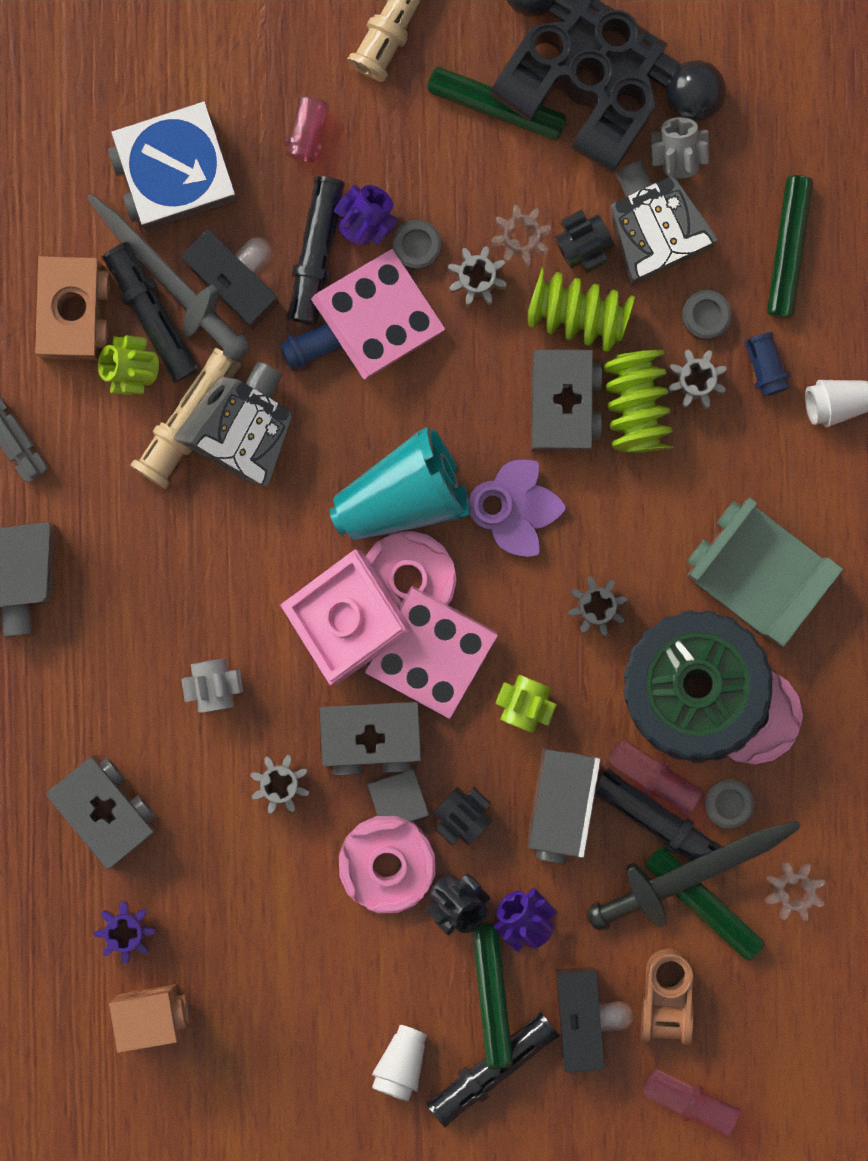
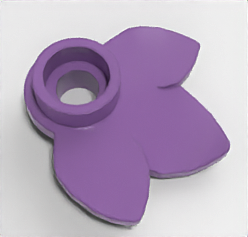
M525 459L514 460L505 464L498 472L494 481L481 483L472 491L469 501L471 505V518L480 527L492 531L494 539L501 549L517 556L531 557L539 554V540L535 529H540L555 521L566 508L561 499L552 491L535 485L539 474V463ZM491 496L497 497L502 504L501 511L495 515H490L483 509L484 500Z

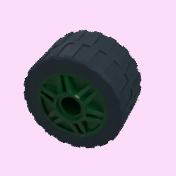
M713 611L681 612L682 614L661 619L660 623L642 634V639L637 645H634L629 654L628 666H625L624 672L625 689L623 690L625 702L638 731L658 751H663L670 757L680 761L681 759L691 760L692 763H704V761L714 759L717 761L726 758L727 755L735 751L736 753L740 751L761 730L771 704L773 692L772 671L763 646L760 647L755 640V636L748 628L744 629L740 626L738 621L729 616L718 615ZM696 676L705 677L712 683L710 693L699 699L692 698L685 692V685L688 680Z

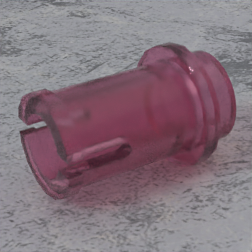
M311 97L299 98L291 137L285 138L284 145L288 147L287 156L299 161L314 162L316 154H321L322 146L319 145L325 114L329 107L326 102Z

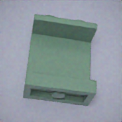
M747 498L742 505L733 500L716 522L722 528V531L712 544L703 539L686 561L693 567L686 577L774 645L784 647L843 568L828 557L821 558L756 508L757 502L752 498Z

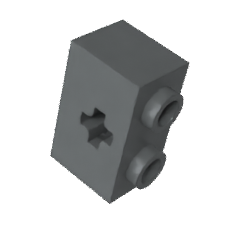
M533 350L531 451L590 452L592 440H601V411H592V392H601L602 367L601 363L592 362V350ZM563 389H571V397L580 400V404L573 405L570 414H563L562 405L554 404L553 398L560 397Z
M418 702L319 707L322 766H333V775L362 774V764L382 763V772L411 771V762L421 761ZM369 724L375 725L376 733H385V743L377 744L376 752L374 753L367 752L365 744H357V735L365 733L366 725Z
M95 755L90 756L45 795L106 869L109 870L157 831L151 823L157 816L139 795L131 799L120 784L126 779L108 757L101 762ZM98 797L102 801L109 799L115 801L116 806L112 809L115 820L112 821L108 817L99 820L94 813L99 809V805L95 801Z

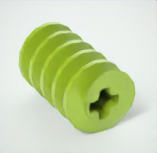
M542 267L528 310V326L534 329L542 318H546L547 333L553 335L561 324H565L566 339L570 341L580 329L584 330V344L589 347L600 335L603 341V351L608 353L617 341L621 342L635 296L631 295L621 307L619 306L617 290H611L602 301L600 300L598 284L594 283L584 295L581 293V279L574 278L567 289L563 288L562 273L556 272L550 281L546 283L544 282V269Z
M664 350L617 355V358L604 365L606 373L619 376L606 384L608 392L621 395V397L608 403L610 411L623 414L622 417L610 423L611 430L625 434V436L612 442L614 450L625 453H645L674 448V446L660 443L659 440L673 432L672 427L658 424L657 420L671 413L669 407L656 404V399L669 393L668 388L656 386L653 381L667 374L666 369L652 366L653 360L665 355Z

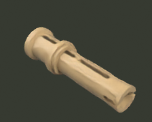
M388 0L381 14H375L367 22L366 25L369 31L357 52L350 53L348 56V64L365 76L379 82H384L388 76L385 69L398 46L403 47L408 40V33L405 29L421 0Z
M218 348L213 350L206 365L196 377L166 424L161 422L159 426L156 425L153 430L155 437L141 458L133 460L130 464V467L163 489H167L169 486L168 477L182 456L189 455L192 451L174 439L177 431L216 380L220 377L233 378L241 367L239 362L229 360L223 356V351Z

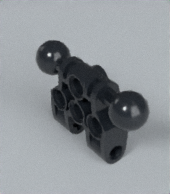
M506 0L518 14L534 17L548 13L559 21L530 28L499 75L489 96L531 122L553 90H565L572 101L580 105L589 106L593 111L573 142L571 149L610 174L615 172L649 121L655 108L649 78L665 88L669 107L678 117L689 118L693 121L705 120L714 116L724 104L726 84L723 75L713 64L702 60L688 61L682 64L664 53L668 43L655 37L638 25L636 20L625 11L615 10L599 0ZM607 31L619 32L624 36L626 43L621 46H612L604 40L602 34ZM542 43H549L557 48L560 55L554 59H546L537 53L535 47ZM583 69L592 70L599 76L600 83L596 85L583 84L578 79L576 73ZM623 95L635 97L639 101L641 109L636 112H628L620 107L617 98Z

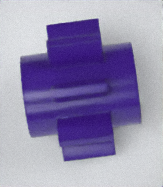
M353 185L348 194L345 193L334 209L335 213L342 216L338 225L340 232L346 239L358 245H366L370 241L375 245H379L398 222L395 216L389 214L394 206L391 197L384 190L373 185H366L361 190L356 185Z
M532 888L527 895L524 892L515 891L508 894L500 902L497 909V917L500 921L494 925V929L517 952L524 944L529 948L536 949L545 944L554 931V924L550 918L557 914V910L535 888Z
M123 901L119 907L120 914L114 916L112 912L106 909L101 912L103 919L108 924L106 928L95 931L94 936L98 938L105 937L108 944L102 955L107 956L115 950L121 952L123 963H128L131 958V950L134 948L145 955L150 951L143 942L145 936L156 933L157 928L152 926L145 927L142 919L148 912L147 908L135 914L129 912L128 902ZM122 919L127 920L129 928H137L138 932L137 935L129 940L128 945L123 944L121 936H114L113 929L122 924Z

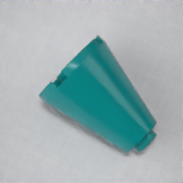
M430 427L419 430L336 494L333 499L335 507L330 508L329 513L340 535L347 533L352 540H359L460 520L471 514V505L465 484L458 487L454 472L459 469L447 445L435 429L430 431Z

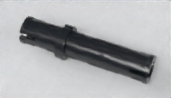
M326 176L314 177L312 198L308 210L298 265H294L292 270V277H295L292 300L287 314V319L306 325H318L319 311L311 298L323 290L325 284L330 283L331 272L328 271L329 258L338 220V214L334 212V209L343 195L345 182Z
M124 242L101 256L123 293L120 296L124 305H130L134 314H136L154 349L163 361L173 383H177L201 369L155 291L158 287L155 280L147 277L136 259L129 242Z
M609 767L596 783L594 796L607 802L640 827L658 837L659 840L667 844L665 849L672 854L677 851L693 861L722 847L693 827L695 822L686 817L683 820L676 814H673L640 789L622 779L621 776L613 772Z
M540 1011L525 1026L510 1036L513 1058L511 1067L499 1070L488 1069L486 1057L470 1069L464 1067L458 1072L460 1075L458 1079L433 1099L426 1102L428 1108L443 1127L446 1128L478 1100L481 1103L489 1098L488 1092L524 1065L541 1049L560 1037V1035Z

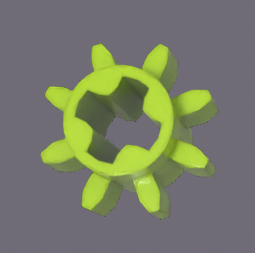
M128 335L125 338L114 336L113 345H107L102 349L98 359V372L102 380L112 382L110 386L111 393L144 394V386H150L156 380L159 371V360L153 350L145 349L147 344L146 338Z
M518 675L514 686L504 682L495 703L504 707L500 720L533 734L538 722L549 726L557 704L548 701L552 688L521 675Z

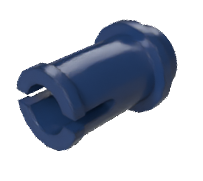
M327 323L295 338L290 334L286 336L287 341L279 345L291 371L297 368L305 371L307 370L306 364L333 351L343 349Z
M773 332L760 334L745 340L743 344L747 349L758 381L754 384L755 389H760L763 397L789 389L788 379L792 376L790 372H785L774 341Z

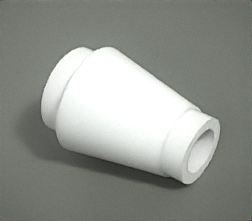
M818 380L816 385L808 386L805 391V404L811 423L813 425L823 424L824 427L828 428L867 413L868 381Z
M400 1025L397 1034L394 1035L371 1074L376 1077L372 1089L409 1102L412 1091L417 1092L425 1048L424 1043L427 1034Z

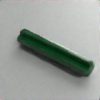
M435 67L427 84V90L434 95L552 140H558L562 134L566 123V116L562 113L542 106L533 120L529 122L489 96L492 89L491 86L442 67Z
M789 175L785 184L767 307L768 315L776 318H791L795 310L813 186L812 178L803 175Z
M661 847L653 852L645 863L646 868L656 877L683 866ZM698 883L675 894L745 960H752L763 949L765 945L764 940L702 883Z
M481 924L472 931L486 1065L488 1069H506L512 1066L513 1058L499 933L494 929L495 924Z

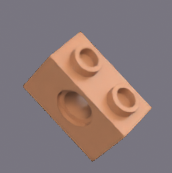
M38 256L35 354L41 359L98 360L99 348H104L108 345V319H100L101 300H109L110 274L109 271H102V264L97 258ZM71 297H81L86 302L84 315L76 321L63 319L61 313L64 302Z
M176 984L118 994L109 1003L117 1053L177 1043L184 1033V1029L187 1028V1024L191 1023L186 994L178 995Z

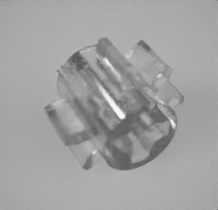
M516 204L513 206V217L508 221L503 217H496V225L504 230L503 235L492 238L491 243L493 246L504 245L507 250L504 256L505 263H508L513 256L522 257L524 265L528 267L531 259L530 254L534 251L546 255L548 248L539 241V238L550 234L552 229L548 225L539 227L536 221L539 215L538 208L534 209L529 216L521 214L520 208ZM523 225L525 232L534 233V235L529 237L528 246L520 247L517 239H509L510 236L514 235L515 226Z
M784 861L782 862L784 874L778 879L773 876L766 877L769 883L775 885V894L767 896L765 901L768 904L780 902L783 906L779 917L784 920L789 917L791 910L798 911L801 919L807 921V908L812 904L821 907L825 904L816 897V888L826 884L825 880H811L808 878L811 865L806 862L801 866L799 872H794L791 865ZM799 878L803 879L801 888L807 891L806 896L803 900L795 898L789 904L790 895L783 891L784 886L787 882L796 884Z

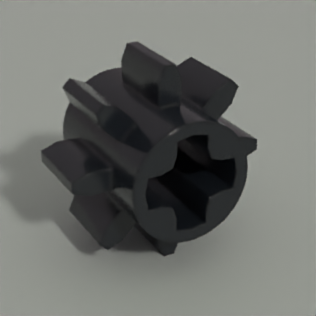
M580 210L561 220L560 224L564 232L554 236V239L570 269L582 264L585 272L588 273L607 263L608 258L604 251L614 247V243L606 225L598 214L587 219L583 210Z
M457 786L433 812L442 821L435 830L451 845L460 838L466 845L470 846L493 821L485 812L491 802L475 787L466 794Z
M466 873L461 880L456 876L449 875L440 879L433 886L430 892V901L433 905L429 906L426 912L447 935L453 933L455 928L461 933H469L477 929L485 920L487 908L484 903L490 900V896L470 873Z

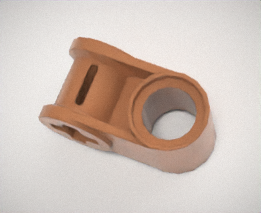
M671 948L660 949L653 953L647 962L645 996L641 1009L640 1036L642 1043H649L651 1038L677 1039L681 1040L682 1045H691L693 1030V973L685 956L678 950ZM668 961L677 962L682 966L681 978L676 983L670 985L660 983L656 979L657 969L660 965Z

